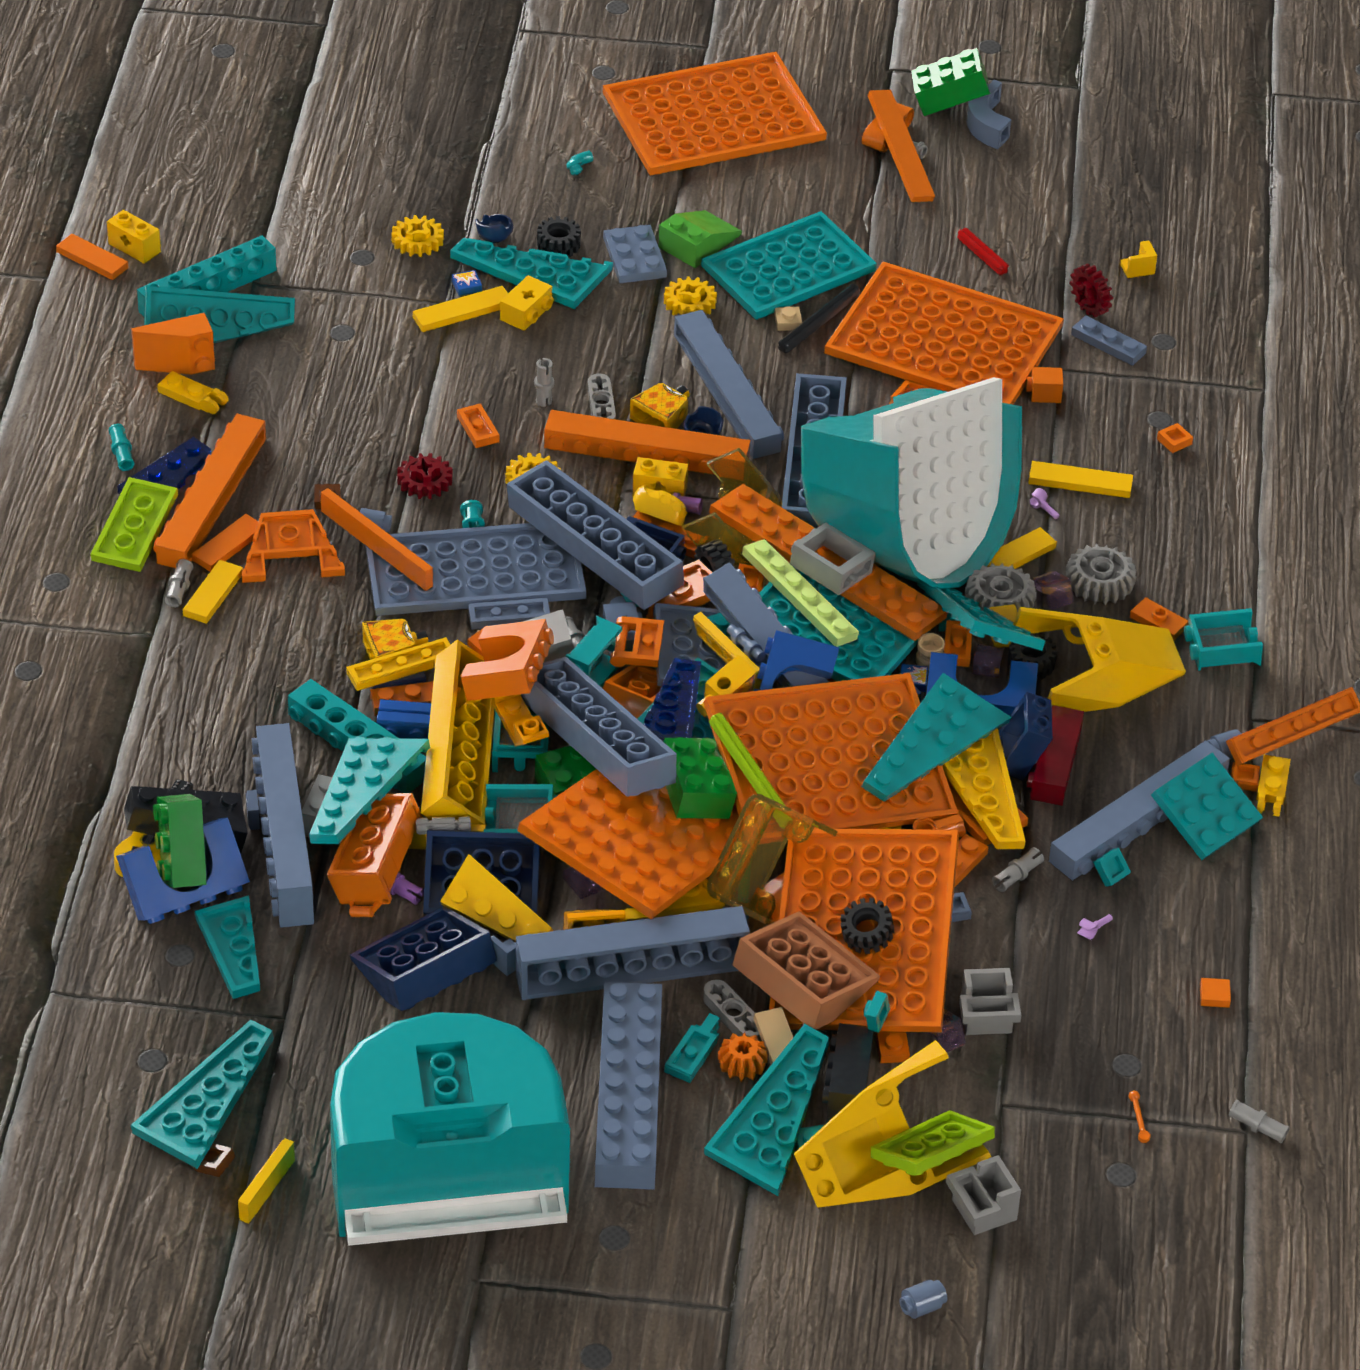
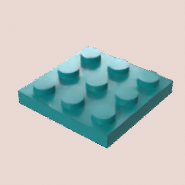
M1213 752L1151 794L1152 798L1201 861L1263 818Z

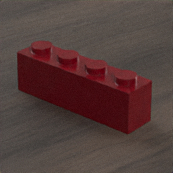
M1052 705L1053 740L1032 767L1035 769V772H1029L1027 788H1031L1030 800L1063 806L1082 730L1084 711Z

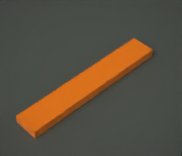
M870 90L868 99L911 202L933 201L935 194L892 91Z
M327 488L321 492V512L422 589L427 591L433 587L432 566L333 491Z
M1350 687L1227 740L1226 743L1238 766L1359 714L1360 702L1353 687Z

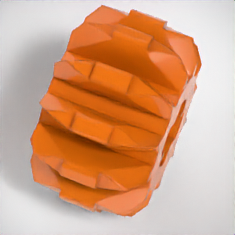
M744 1031L742 1036L732 1033L730 1039L723 1040L718 1051V1060L721 1072H728L729 1079L737 1076L742 1082L744 1077L754 1080L756 1074L762 1075L768 1062V1054L764 1041H758L756 1035L747 1037Z

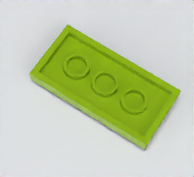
M129 477L90 554L91 561L141 572L154 546V542L159 536L178 497V489Z
M949 1110L871 1146V1158L883 1162L885 1166L904 1170L909 1175H921L924 1171L942 1165L945 1161L961 1156L964 1152L974 1147H980L983 1143L995 1138V1127Z

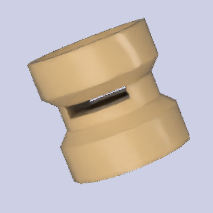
M926 633L919 637L918 651L916 653V663L918 666H928L929 670L931 652L943 653L945 643L941 636L935 633Z

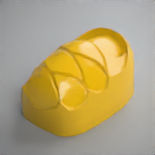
M646 485L639 487L634 493L633 502L635 510L683 526L687 511L685 504L680 499L666 491L649 489Z

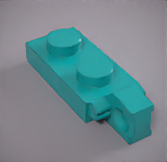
M709 1013L701 1026L697 1024L695 1026L691 1025L665 1063L664 1072L691 1083L717 1044L720 1035L717 1033L720 1028V1017Z

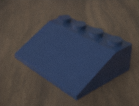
M427 830L423 914H430L444 907L440 901L468 854L537 914L540 846L521 833Z
M445 906L350 954L352 962L384 1000L400 1011L413 1008L416 1003L427 997L436 996L441 990L450 985L458 984L464 978L475 972L484 971L487 966L497 962L490 932Z

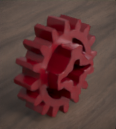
M1087 263L1074 269V273L1070 275L1073 280L1069 284L1073 287L1071 293L1076 295L1075 302L1080 305V309H1086L1087 315L1092 314L1093 317L1107 313L1109 308L1112 307L1110 301L1113 300V296L1109 292L1112 288L1106 284L1108 279L1102 275L1101 270L1097 272L1095 265L1090 267Z
M419 453L418 458L409 456V462L404 460L401 462V467L397 468V484L401 485L402 492L408 490V496L410 497L414 494H417L418 499H421L423 496L431 499L433 494L440 497L441 490L448 492L449 486L453 484V469L449 467L448 461L442 462L441 456L433 458L432 453H429L428 456H423L422 453Z

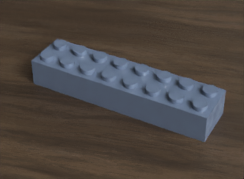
M796 373L782 508L814 528H818L806 507L801 469V426L827 417L843 416L847 377Z
M548 460L507 483L509 508L643 610L684 585L682 560Z
M567 657L543 663V668L539 671L537 682L534 683L531 692L521 694L525 704L627 797L637 796L640 793L661 789L666 785L676 783L677 753Z
M289 723L256 726L257 738H251L253 755L257 754L258 757H252L254 774L260 775V777H255L257 794H262V797H258L259 814H265V817H260L262 834L268 835V837L263 838L264 853L266 856H270V858H266L267 875L269 877L273 876L272 879H269L270 896L272 898L276 897V899L271 900L273 917L278 916L280 928L314 924L312 880Z
M739 906L516 936V978L521 999L527 1000L604 989V982L652 983L739 971L733 966L734 957L740 938L749 935L750 931L743 907Z
M604 982L595 1187L655 1190L662 984Z

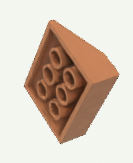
M800 911L740 938L733 961V966L800 1021L815 1030L833 1022L879 981L880 978L879 974Z

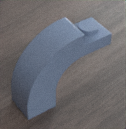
M993 80L989 84L990 94L968 101L966 119L968 129L972 135L982 143L995 149H999L1009 139L1011 128L1010 118L992 110L1000 102L1002 82Z

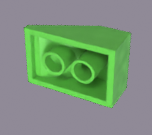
M706 210L676 213L659 225L658 247L696 268L701 265L702 258L723 249L742 235V230Z

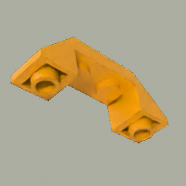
M521 694L492 698L495 710L515 747L549 737V732L539 715L534 717L531 715Z

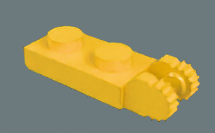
M171 371L157 384L159 393L210 414H216L219 411V405H225L228 402L227 394L220 389L210 388L174 371Z
M1264 754L1256 800H1258L1257 810L1260 814L1265 809V803L1269 802L1274 803L1273 816H1280L1281 805L1284 804L1291 759Z

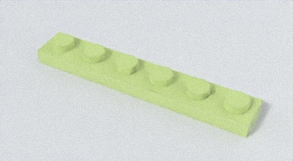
M765 539L743 546L742 555L834 646L838 647L857 640L859 631Z

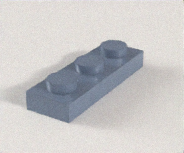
M1086 315L1072 327V336L1132 366L1146 354V345Z
M548 598L468 604L471 630L482 629L485 626L523 622L550 613Z

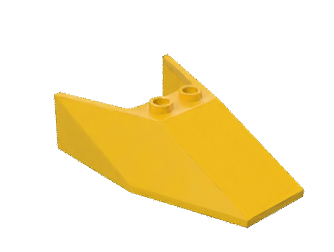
M1019 607L1014 625L1030 631V634L1062 629L1066 639L1071 643L1085 644L1093 664L1092 669L1052 688L1048 699L1051 700V706L1056 705L1084 712L1116 708L1186 673L1169 629L1103 617ZM1074 627L1079 628L1082 637L1074 636L1071 633V629Z
M936 1040L865 1088L794 1153L817 1208L909 1196L946 1179L948 1174L976 1165L977 1162L991 1158L989 1151L982 1144L980 1147H974L964 1152L961 1156L953 1157L942 1165L932 1167L924 1171L923 1174L916 1176L909 1175L906 1171L896 1167L885 1166L883 1162L871 1158V1146L910 1129L898 1102L899 1092L897 1086L905 1078L949 1058L947 1052Z

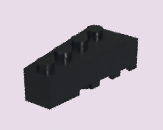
M140 786L130 787L124 807L127 830L155 836V833L159 832V822L154 820L153 805L157 804V797L192 794L202 800L203 824L220 818L229 819L241 854L248 832L240 793Z
M839 1023L838 1034H832L822 1099V1103L828 1104L826 1124L860 1092L867 1088L874 1032L868 1030V1026Z

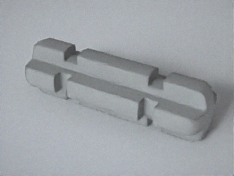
M433 817L432 820L418 818L416 820V832L419 835L427 834V830L470 832L471 819L470 817H459V820H455V817Z

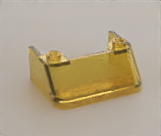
M740 448L707 462L706 465L722 482L719 488V499L738 486L745 484L782 507L780 495ZM716 512L683 525L682 530L697 547L716 539L718 541L721 540L723 544L727 545V551H731V558L735 560L734 564L739 565L740 563L753 566L742 555L743 546L755 541L724 523Z
M754 794L747 799L717 861L718 864L707 882V891L711 897L731 907L742 906L745 914L767 925L775 923L776 921L770 918L775 910L776 901L774 896L764 889L788 839L796 843H802L810 837L814 827L833 836H836L838 831L761 794Z

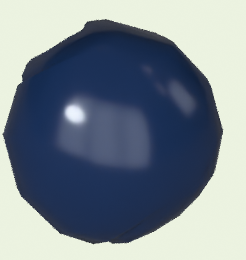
M484 214L481 222H479V219H475L478 235L485 241L499 243L508 238L513 232V222L505 214H494L491 216Z
M699 406L694 413L687 415L683 430L721 435L724 420L721 414L714 408Z

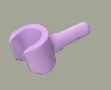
M1037 488L1032 493L1033 497L1030 499V505L1033 508L1041 507L1054 519H1057L1060 515L1046 502L1048 498L1046 491Z
M1108 914L1094 922L1083 918L1079 923L1081 929L1077 934L1091 940L1096 935L1097 930L1112 921L1113 917Z

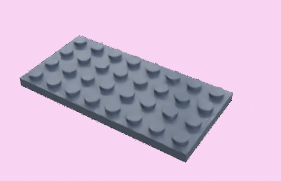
M530 523L390 534L433 567V587L427 591L365 545L375 616L468 609V604L535 598H548V602L586 599V587L581 562Z

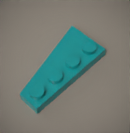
M249 895L196 910L195 919L232 998L235 999L260 991Z

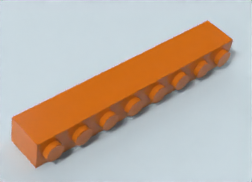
M551 410L544 429L545 449L636 462L637 457L685 463L688 464V471L744 479L750 459L751 440Z
M236 414L232 422L226 425L224 435L217 440L215 449L211 455L207 456L203 469L197 472L193 485L187 488L181 504H177L172 519L166 522L162 535L157 537L154 542L153 551L156 552L157 564L176 569V563L180 559L192 562V553L202 546L266 441L265 420Z

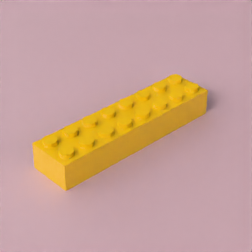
M456 640L436 655L428 733L430 749L426 753L421 814L429 820H432L433 817H455V820H459V817H470L471 824L485 825V807L487 805L486 784L489 781L495 706L492 698L467 701L460 676L466 664L484 662L483 656L459 640Z

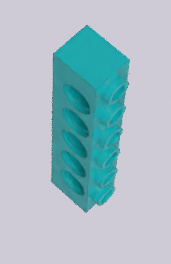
M262 235L137 289L139 313L144 317L146 286L229 292L277 271L276 248Z
M309 679L288 695V715L341 751H344L349 738L390 737L392 739H399L312 679ZM420 753L417 756V763L413 767L407 766L402 772L403 777L393 788L403 793H410L424 782L426 756Z

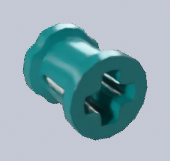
M477 500L463 502L460 506V513L464 518L462 528L485 527L484 519L481 516L483 513L481 502Z

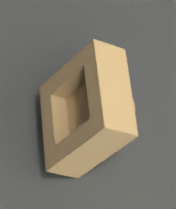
M799 307L775 308L774 315L777 331L794 330L802 323Z

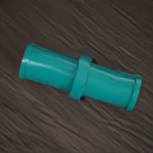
M119 423L113 424L108 429L112 440V453L116 455L119 469L129 471L135 465L131 454V442L127 439L124 426Z

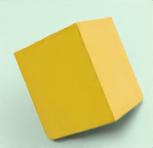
M1149 240L1140 242L1139 254L1130 256L1127 259H1121L1120 265L1127 278L1155 274L1157 254Z

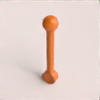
M1134 1090L1129 1093V1099L1133 1102L1140 1130L1138 1140L1141 1143H1147L1150 1140V1133L1145 1130L1138 1101L1140 1094Z

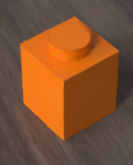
M1032 367L1031 377L1026 379V392H1031V402L1061 403L1063 392L1062 368Z

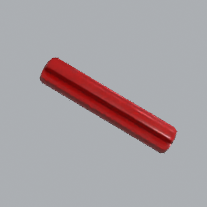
M964 227L958 231L957 238L998 275L1002 276L1009 271V264L968 228Z

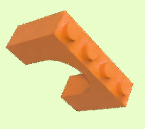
M546 619L485 626L478 640L484 662L466 664L460 676L467 701L528 694L531 692L534 683L537 682L539 671L543 668V662L548 656L549 648L554 643L553 631L551 628H548Z

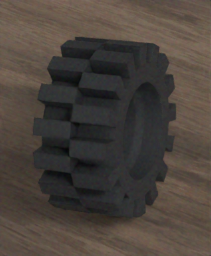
M556 216V220H553L550 217L548 222L543 220L542 224L538 225V249L567 254L569 257L573 256V252L577 253L578 249H580L581 228L578 223L575 224L573 219L569 221L568 217H564L562 220L560 216Z
M713 540L695 549L694 559L700 560L712 572L729 562L737 569L733 565L735 560L731 558V551H727V545L723 544L721 540Z
M1032 633L1031 636L1040 637L1046 641L1042 651L1011 642L1009 645L1008 666L1011 667V660L1038 663L1037 678L1040 676L1041 679H1044L1046 674L1049 676L1052 674L1057 657V645L1055 642L1052 643L1053 639L1050 637L1045 639V634L1043 633L1040 636H1036L1037 633ZM1026 654L1038 655L1039 657H1028L1026 656Z
M861 898V904L858 905L853 901L851 903L852 909L846 907L844 909L845 915L841 914L840 918L845 943L847 942L848 947L851 949L855 947V951L858 953L864 949L865 954H870V949L874 948L875 953L879 952L880 945L886 948L888 946L887 940L891 942L893 939L892 933H894L893 919L888 906L884 907V903L880 900L876 904L875 898H870L869 903L865 902V898ZM875 920L878 922V926L872 931L861 932L857 930V925L862 921Z

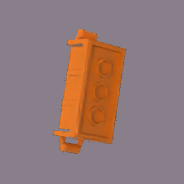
M412 793L386 794L380 801L375 800L371 804L372 809L367 815L361 814L356 819V826L344 837L327 872V877L340 904L350 905L349 914L351 917H373L382 904L391 903L392 896L389 891H391L407 850L411 845L416 831V820L423 818ZM356 905H373V906H356Z

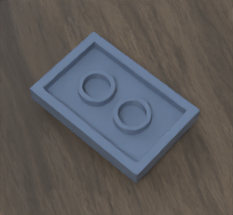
M651 225L603 230V239L610 259L613 262L619 283L667 278V269Z

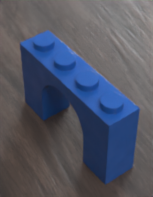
M776 630L774 637H768L764 653L769 654L766 664L761 662L757 678L762 679L760 689L754 688V691L772 689L774 682L780 676L793 671L805 672L830 679L840 647Z
M931 652L926 695L942 673L957 681L956 667L958 655ZM1011 660L1007 687L997 694L978 696L1010 716L1026 692L1036 694L1038 663Z
M220 818L203 824L207 885L194 886L184 892L176 891L167 886L158 873L150 846H142L116 856L138 920H147L149 924L165 919L164 913L174 910L175 914L190 910L191 903L200 900L202 905L216 900V894L226 891L227 895L243 890L242 885L250 882L228 818Z

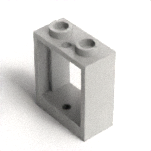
M825 522L818 528H814L802 539H798L793 543L790 565L837 595H840L872 573L876 552ZM825 546L847 560V562L838 567L815 551Z

